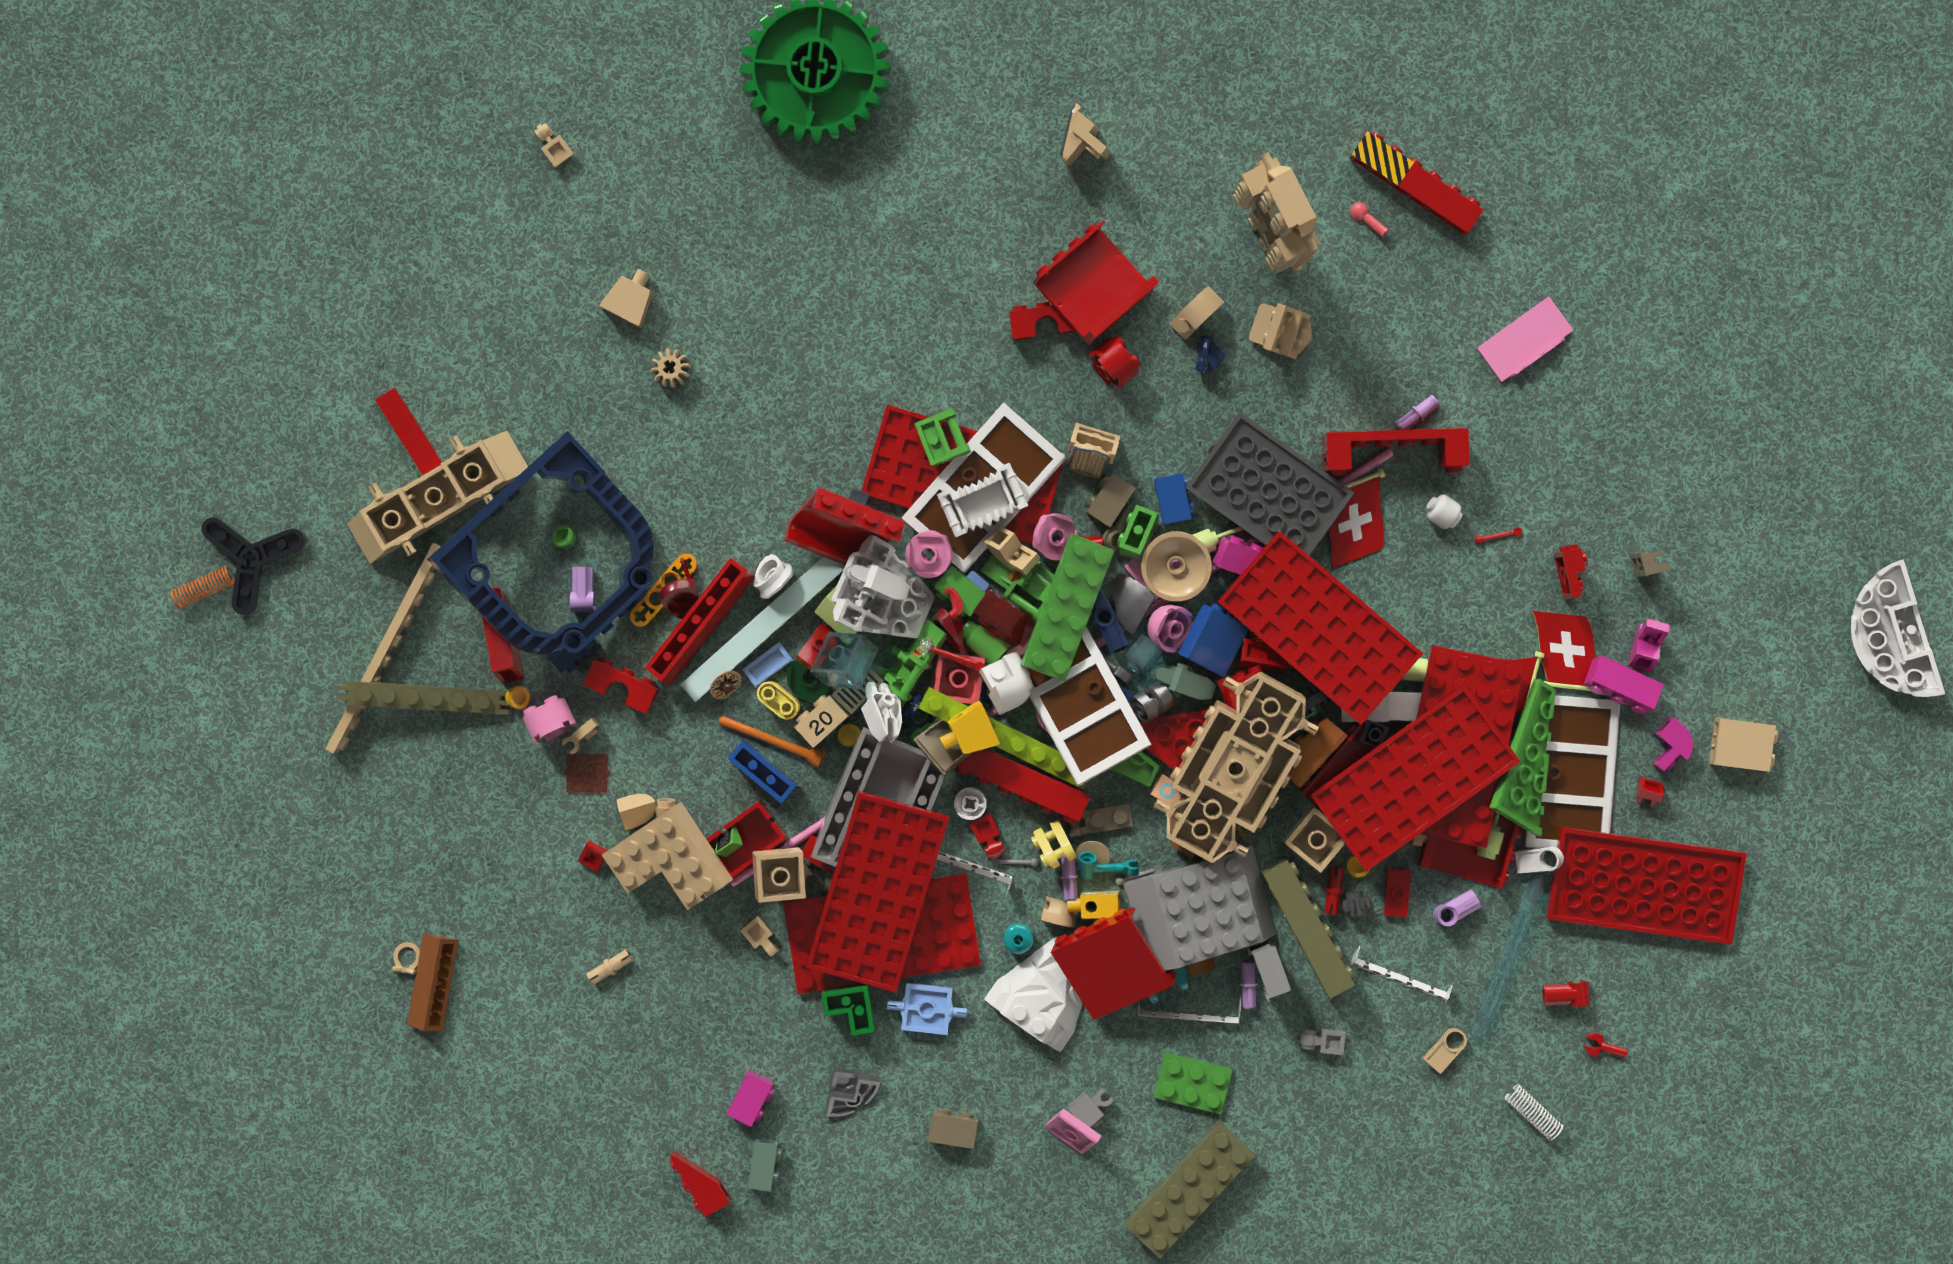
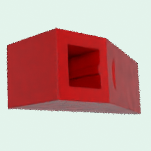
M675 1151L671 1154L670 1165L675 1173L679 1172L683 1179L681 1181L682 1186L695 1199L693 1205L698 1213L702 1212L704 1217L730 1203L731 1198L719 1178Z

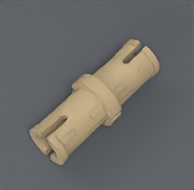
M624 949V951L611 959L606 958L603 964L587 972L589 979L594 977L590 982L596 985L609 975L614 976L617 974V970L633 962V957L631 955L628 956L630 953L628 949Z

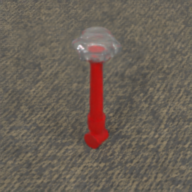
M930 637L921 639L918 652L921 653L920 656L922 657L935 653L964 664L966 667L975 668L977 671L984 668V664L980 661L976 662L969 657L965 658L934 647Z

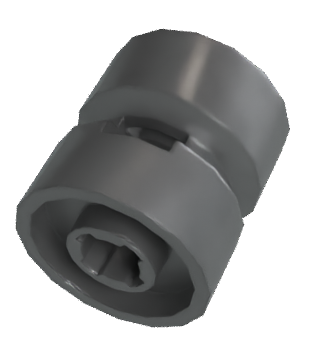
M1157 681L1147 687L1146 692L1141 691L1131 697L1130 703L1136 716L1142 722L1148 723L1156 718L1159 713H1163L1173 707L1174 699L1166 685L1161 681Z

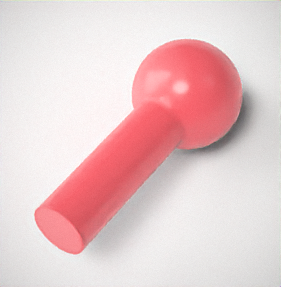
M1357 202L1352 205L1350 214L1353 219L1357 221L1363 220L1382 237L1387 234L1388 229L1369 214L1366 204Z

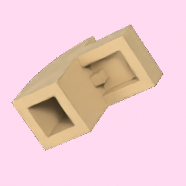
M1207 286L1169 324L1186 340L1225 302Z
M1000 525L984 541L994 557L1012 572L1017 570L1027 575L1041 559L1038 553L1022 545L1015 533Z

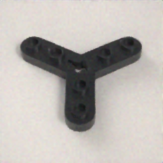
M211 517L206 519L201 529L206 539L237 562L232 608L240 615H249L257 607L262 566L298 552L306 544L305 534L301 530L294 528L287 529L255 543H251L219 518ZM250 551H253L252 554L256 556V561L253 560L251 562V570H249V560L245 559V556L249 555Z

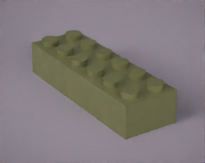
M1283 857L1259 870L1324 993L1331 999L1355 986L1352 979L1356 977L1347 963L1343 964L1341 959L1344 958L1340 947L1335 942H1331L1330 938L1333 937V934L1325 922L1321 923L1319 917L1322 914L1316 903L1314 904L1313 901H1309L1308 896L1311 893L1306 884L1302 881L1299 882L1296 877L1300 873L1294 862L1288 861Z
M1218 1120L1126 1219L1125 1227L1157 1257L1161 1258L1254 1158V1152Z

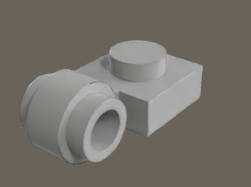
M1305 1028L1303 1033H1300L1299 1043L1303 1049L1314 1050L1315 1046L1320 1045V1053L1343 1055L1346 1032L1344 1030L1321 1028V1036L1317 1035V1030Z

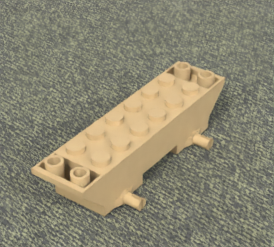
M502 432L467 447L462 445L458 435L449 439L456 451L451 458L408 485L388 494H383L377 483L370 485L368 489L375 499L347 523L369 563L372 564L400 547L404 548L407 556L413 555L417 551L410 541L484 499L487 505L493 499L492 493L508 485L519 476L528 465L509 432Z

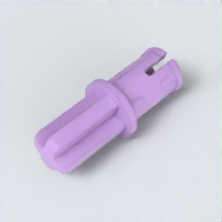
M1430 395L1418 406H1412L1410 412L1396 421L1399 430H1408L1419 421L1423 422L1425 420L1424 417L1440 407L1439 402L1433 395Z
M1065 855L1061 857L1062 875L1060 876V879H1063L1064 899H1077L1076 878H1078V874H1076L1075 859L1068 861Z
M1240 962L1241 983H1239V986H1242V1007L1252 1009L1256 1007L1255 986H1258V983H1255L1256 962Z

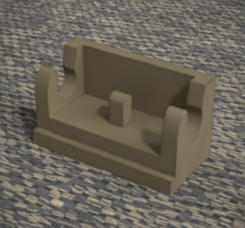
M1656 551L1652 553L1630 554L1635 576H1648L1671 570L1670 563L1656 564L1655 558L1663 556L1665 553Z

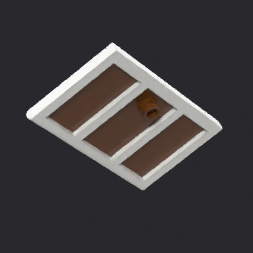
M1004 402L967 443L971 452L965 456L953 459L902 517L918 533L932 530L946 535L953 550L952 563L963 573L988 548L984 541L999 525L1005 528L1020 510L1014 509L1013 515L1007 513L1006 519L1000 517L998 523L992 520L991 526L984 523L982 529L978 526H975L974 531L968 528L967 533L955 538L937 494L948 489L957 491L958 487L963 489L964 485L970 487L971 483L977 485L978 480L983 482L984 477L989 478L990 473L995 475L998 467L1010 463L1028 502L1066 459L1063 453H1060Z
M1087 626L1083 632L1065 682L1027 668L1032 680V689L1029 697L1077 786L1083 785L1085 782L1152 745ZM1030 639L1009 650L1006 654L1017 652L1023 659Z
M1555 695L1553 718L1549 719L1548 732L1551 733V742L1547 741L1546 754H1549L1546 791L1542 793L1541 806H1544V815H1540L1539 828H1542V836H1535L1526 831L1524 847L1545 848L1552 846L1557 848L1560 826L1610 833L1620 704L1606 699Z

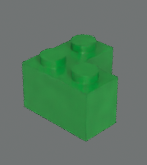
M859 984L822 991L821 996L825 1016L848 1013L852 1036L875 1032L876 1025L869 985Z

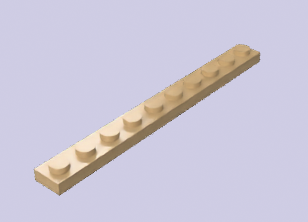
M432 543L361 681L380 683L381 677L379 674L382 668L386 669L392 660L390 653L393 647L397 648L401 643L403 636L400 634L404 626L408 627L412 622L414 615L411 613L414 607H418L424 598L422 592L425 586H430L435 577V574L432 573L435 568L427 559L441 547L440 544ZM347 706L326 750L332 753H339L340 750L343 751L349 742L347 735L350 730H354L360 721V718L357 716L360 710H365L367 706Z

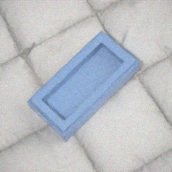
M778 642L742 670L755 688H757L792 662L793 659L783 645Z

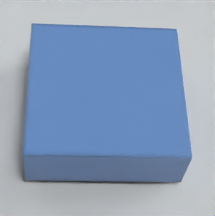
M971 571L968 574L967 578L983 592L988 589L989 583L977 573Z

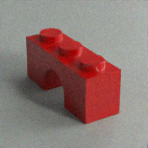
M1050 302L1037 303L1035 308L1027 309V305L1015 306L1013 311H1009L1013 341L1036 338L1035 325L1042 318L1054 320L1057 324L1059 335L1076 332L1054 306L1050 305Z
M601 657L600 660L594 659L582 685L601 694H607L611 684L616 681L622 682L628 688V698L625 705L648 714L660 689L655 686L656 681L645 676L641 680L634 676V671L625 667L619 670L613 667L614 662L604 657Z

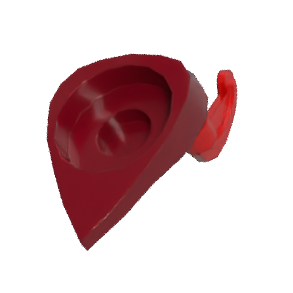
M680 558V563L687 579L675 580L666 584L660 591V597L664 608L682 620L698 600L699 593L695 581L691 578L685 560Z
M948 587L945 589V594H950L953 609L949 612L944 608L939 609L936 615L933 616V622L948 634L946 642L963 655H967L968 653L963 646V623L960 618L963 609L962 599L955 589Z

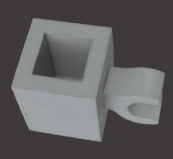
M1103 1087L1092 1098L1084 1091L1067 1106L1077 1119L1094 1129L1103 1121L1101 1117L1104 1116V1113L1099 1106L1106 1107L1111 1105L1113 1098L1110 1097L1106 1101L1100 1098L1106 1091Z

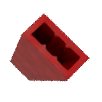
M491 587L507 604L506 595L501 588ZM482 616L492 673L502 684L525 679L518 649L509 644Z

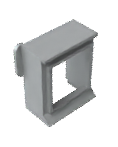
M1271 940L1252 947H1246L1247 953L1249 955L1252 954L1256 961L1264 984L1262 988L1267 1003H1270L1269 998L1291 991L1276 946H1273Z

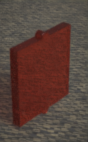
M567 753V770L564 772L567 775L566 792H607V776L610 774L608 771V754Z

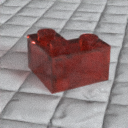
M988 589L973 611L979 616L978 622L988 629L991 625L997 630L994 633L1013 647L1017 643L1024 648L1031 638L1036 622L990 589Z

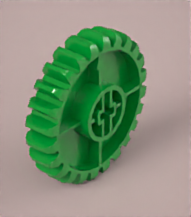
M790 0L791 8L788 10L782 4L776 3L773 6L776 14L774 19L764 14L759 17L764 30L751 29L748 33L750 40L755 46L743 47L741 51L743 57L750 62L740 67V74L743 78L749 80L743 85L742 89L746 96L754 97L750 103L751 110L754 113L764 112L762 123L767 128L778 123L777 133L781 138L787 137L793 130L795 141L799 145L805 142L807 135L812 136L815 146L822 145L824 135L829 134L835 144L839 143L841 139L840 130L845 129L851 136L857 135L855 121L859 120L863 124H870L872 120L867 110L868 107L880 110L883 104L876 93H885L889 90L888 81L881 76L891 72V65L888 61L882 59L888 54V47L885 43L877 42L881 36L879 27H867L869 16L864 11L859 12L853 17L854 7L851 1H846L840 8H837L836 0H825L824 4H819L818 0H807V4L802 5L800 0ZM815 51H819L818 62L821 70L818 69L816 88H812L813 77L810 69L813 70ZM827 53L835 59L837 66L831 65L829 68L826 59ZM802 72L805 80L804 86L795 79L794 73L801 74ZM831 73H832V76H833L834 78L828 83V81H829V79H830V76H831Z

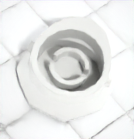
M772 554L766 556L761 561L755 574L754 586L760 591V597L763 599H769L781 590L793 576V567L788 563L782 562L777 556Z

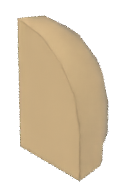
M634 794L616 799L625 830L645 824L653 817L655 801L653 797L647 794Z
M1046 896L1041 920L1076 928L1077 917L1075 913H1068L1067 903Z

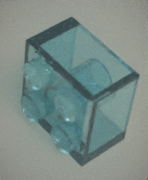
M828 632L810 672L825 686L861 689L878 648L862 634Z

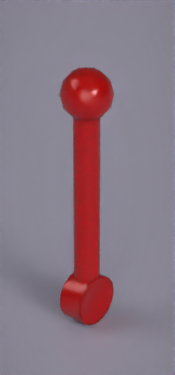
M1516 527L1512 531L1484 537L1478 535L1474 541L1480 545L1483 541L1511 535L1520 536L1522 529Z

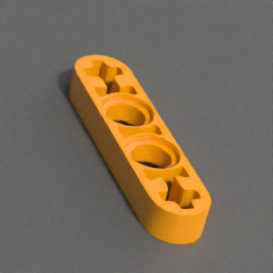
M691 554L680 555L647 592V595L632 609L630 620L635 626L643 627L648 625L664 607L662 603L658 606L652 605L650 596L655 592L660 593L662 587L666 585L665 579L667 576L674 575L678 580L682 579L677 572L673 571L674 567L677 570L682 567L680 558L685 560L690 558L692 560L690 563L692 568L688 569L689 573L692 575L695 572L698 563L694 556ZM646 602L648 607L655 611L652 614L648 610L645 614L646 621L640 620L637 622V615L635 613L637 611L642 612L646 608L642 604Z

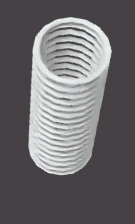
M1519 1084L1515 1085L1513 1089L1516 1091L1510 1097L1506 1094L1505 1101H1508L1509 1104L1511 1103V1106H1514L1513 1108H1516L1519 1114L1522 1113V1116L1527 1121H1530V1124L1533 1123L1535 1129L1541 1131V1134L1546 1136L1548 1141L1554 1140L1563 1130V1125L1557 1122V1119L1554 1116L1552 1117L1548 1111L1546 1112V1109L1541 1104H1538L1530 1094H1527L1525 1089H1522ZM1516 1093H1518V1094L1516 1095V1097H1515L1512 1101H1510V1100L1512 1099V1097H1513ZM1519 1094H1520V1095H1521L1520 1098L1514 1103L1515 1099H1516V1098L1519 1096ZM1526 1100L1523 1106L1519 1108L1523 1101ZM1528 1102L1529 1104L1527 1105V1107L1523 1111H1521ZM1530 1104H1531V1105H1532L1531 1108L1524 1114V1112L1526 1111V1109H1527V1108L1530 1106ZM1535 1110H1538V1111L1535 1113V1115H1534L1532 1118H1530L1531 1115L1534 1113V1111H1535ZM1539 1112L1540 1114L1538 1115V1117L1534 1121H1532ZM1541 1115H1543L1542 1118L1535 1124V1122L1537 1121V1119H1538ZM1545 1118V1120L1538 1126L1541 1120ZM1549 1120L1546 1123V1125L1543 1128H1541L1545 1121ZM1549 1123H1551L1550 1126L1543 1132V1130L1545 1129V1127H1546ZM1551 1126H1553V1128L1546 1134V1132L1548 1131V1129H1549ZM1559 1127H1561V1129H1560V1131L1557 1133V1135H1556L1555 1137H1553L1552 1139H1550V1138L1557 1132V1130L1559 1129Z

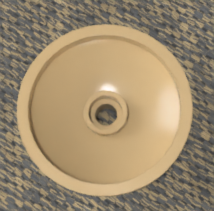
M1173 531L1158 536L1147 546L1142 557L1141 570L1146 585L1155 595L1168 601H1184L1196 596L1205 588L1211 576L1212 562L1209 551L1197 537L1186 532ZM1174 560H1179L1180 566L1173 567L1171 565Z

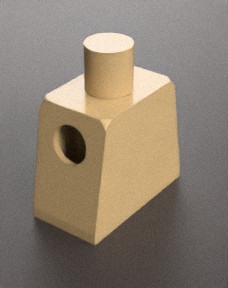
M637 269L632 281L621 276L599 306L642 328L653 295L652 291L644 287L650 275Z

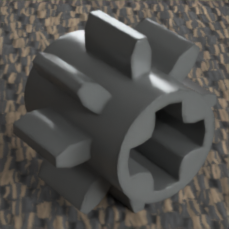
M1363 890L1345 893L1346 899L1341 900L1344 912L1349 911L1350 917L1367 914L1366 908L1371 907L1368 895L1363 896Z

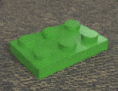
M1164 1052L1153 1097L1222 1115L1233 1069Z

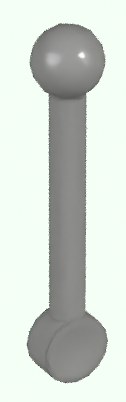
M992 858L991 864L993 866H998L999 864H1019L1037 867L1039 860L1037 858L1031 860H1005L999 858L994 860Z
M1156 865L1153 869L1140 872L1138 876L1117 877L1116 884L1122 886L1124 882L1163 871L1160 865Z

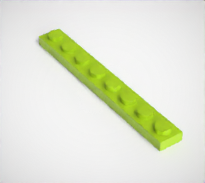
M928 687L918 708L948 722L969 706ZM988 716L1000 742L996 747L1077 786L1058 750ZM1087 782L1077 787L1084 790Z

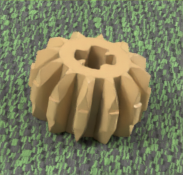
M666 348V356L658 352L657 355L661 360L652 359V363L658 365V367L651 368V372L659 373L655 376L654 380L658 382L663 379L661 384L663 387L667 386L669 380L672 388L676 387L675 380L683 385L684 381L680 378L681 375L685 377L690 376L688 372L683 371V369L691 367L689 363H683L686 361L687 356L682 355L679 357L680 351L678 349L674 351L673 355L669 348ZM668 363L672 365L673 363L676 364L673 367L675 370L674 373L668 371L667 374L665 372L668 369L666 366Z

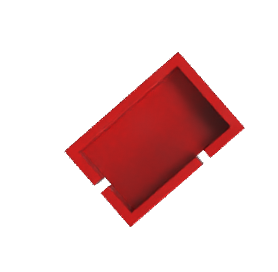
M762 799L723 826L727 830L731 826L736 825L743 844L727 857L717 855L732 878L753 863L752 852L771 850L788 837L777 820L774 822L770 820L773 815ZM720 828L706 839L714 852L717 836L724 832L723 828Z

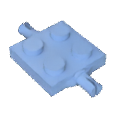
M906 983L903 1000H888L887 1010L901 1011V1030L948 1035V1026L952 1016L966 1018L967 1008L953 1007L951 1000L953 988L915 983Z

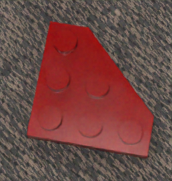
M1208 709L1157 716L1148 723L1141 722L1140 724L1152 744L1146 749L1172 769H1175V767L1179 768L1183 761L1181 757L1187 746L1191 747L1194 742L1193 735L1199 726H1203L1206 720L1204 716Z

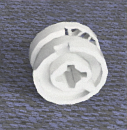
M966 787L960 790L954 800V808L957 814L966 820L979 818L986 809L984 793L975 787Z

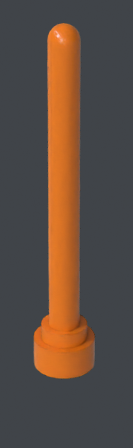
M724 716L718 720L719 724L804 757L810 762L811 766L817 768L820 767L821 759L825 755V751L816 748V750L813 748L811 750Z

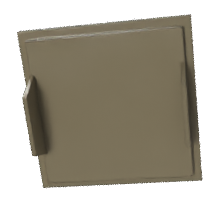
M940 719L914 738L913 741L940 773L945 775L974 752L963 754L958 745L945 750L940 737L951 733V729L947 722Z

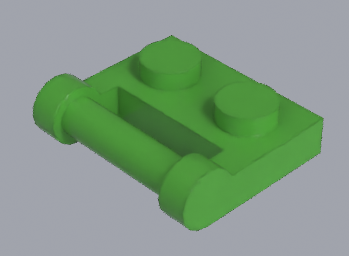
M954 408L915 423L932 467L957 457L965 456L971 452L969 445L964 441L955 418L957 414ZM943 421H947L957 448L953 450L950 449L940 424Z

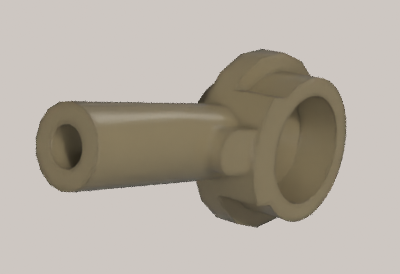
M1124 507L1114 527L1106 530L1103 535V546L1112 550L1119 549L1117 542L1120 534L1124 533L1126 520L1129 513L1132 512L1131 509Z

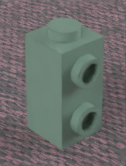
M756 1139L754 1142L748 1189H753L754 1193L767 1194V1191L771 1192L773 1185L777 1186L779 1172L775 1171L776 1162H781L782 1149L778 1148L779 1142Z

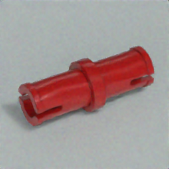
M1330 867L1328 887H1325L1327 896L1324 913L1331 914V906L1333 904L1332 914L1339 915L1340 897L1344 893L1342 883L1345 869L1338 868L1336 877L1337 868Z

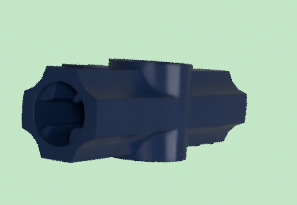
M1101 587L1091 613L1111 654L1126 649L1130 645ZM1105 613L1112 616L1111 621L1106 624L1099 621L1100 616Z

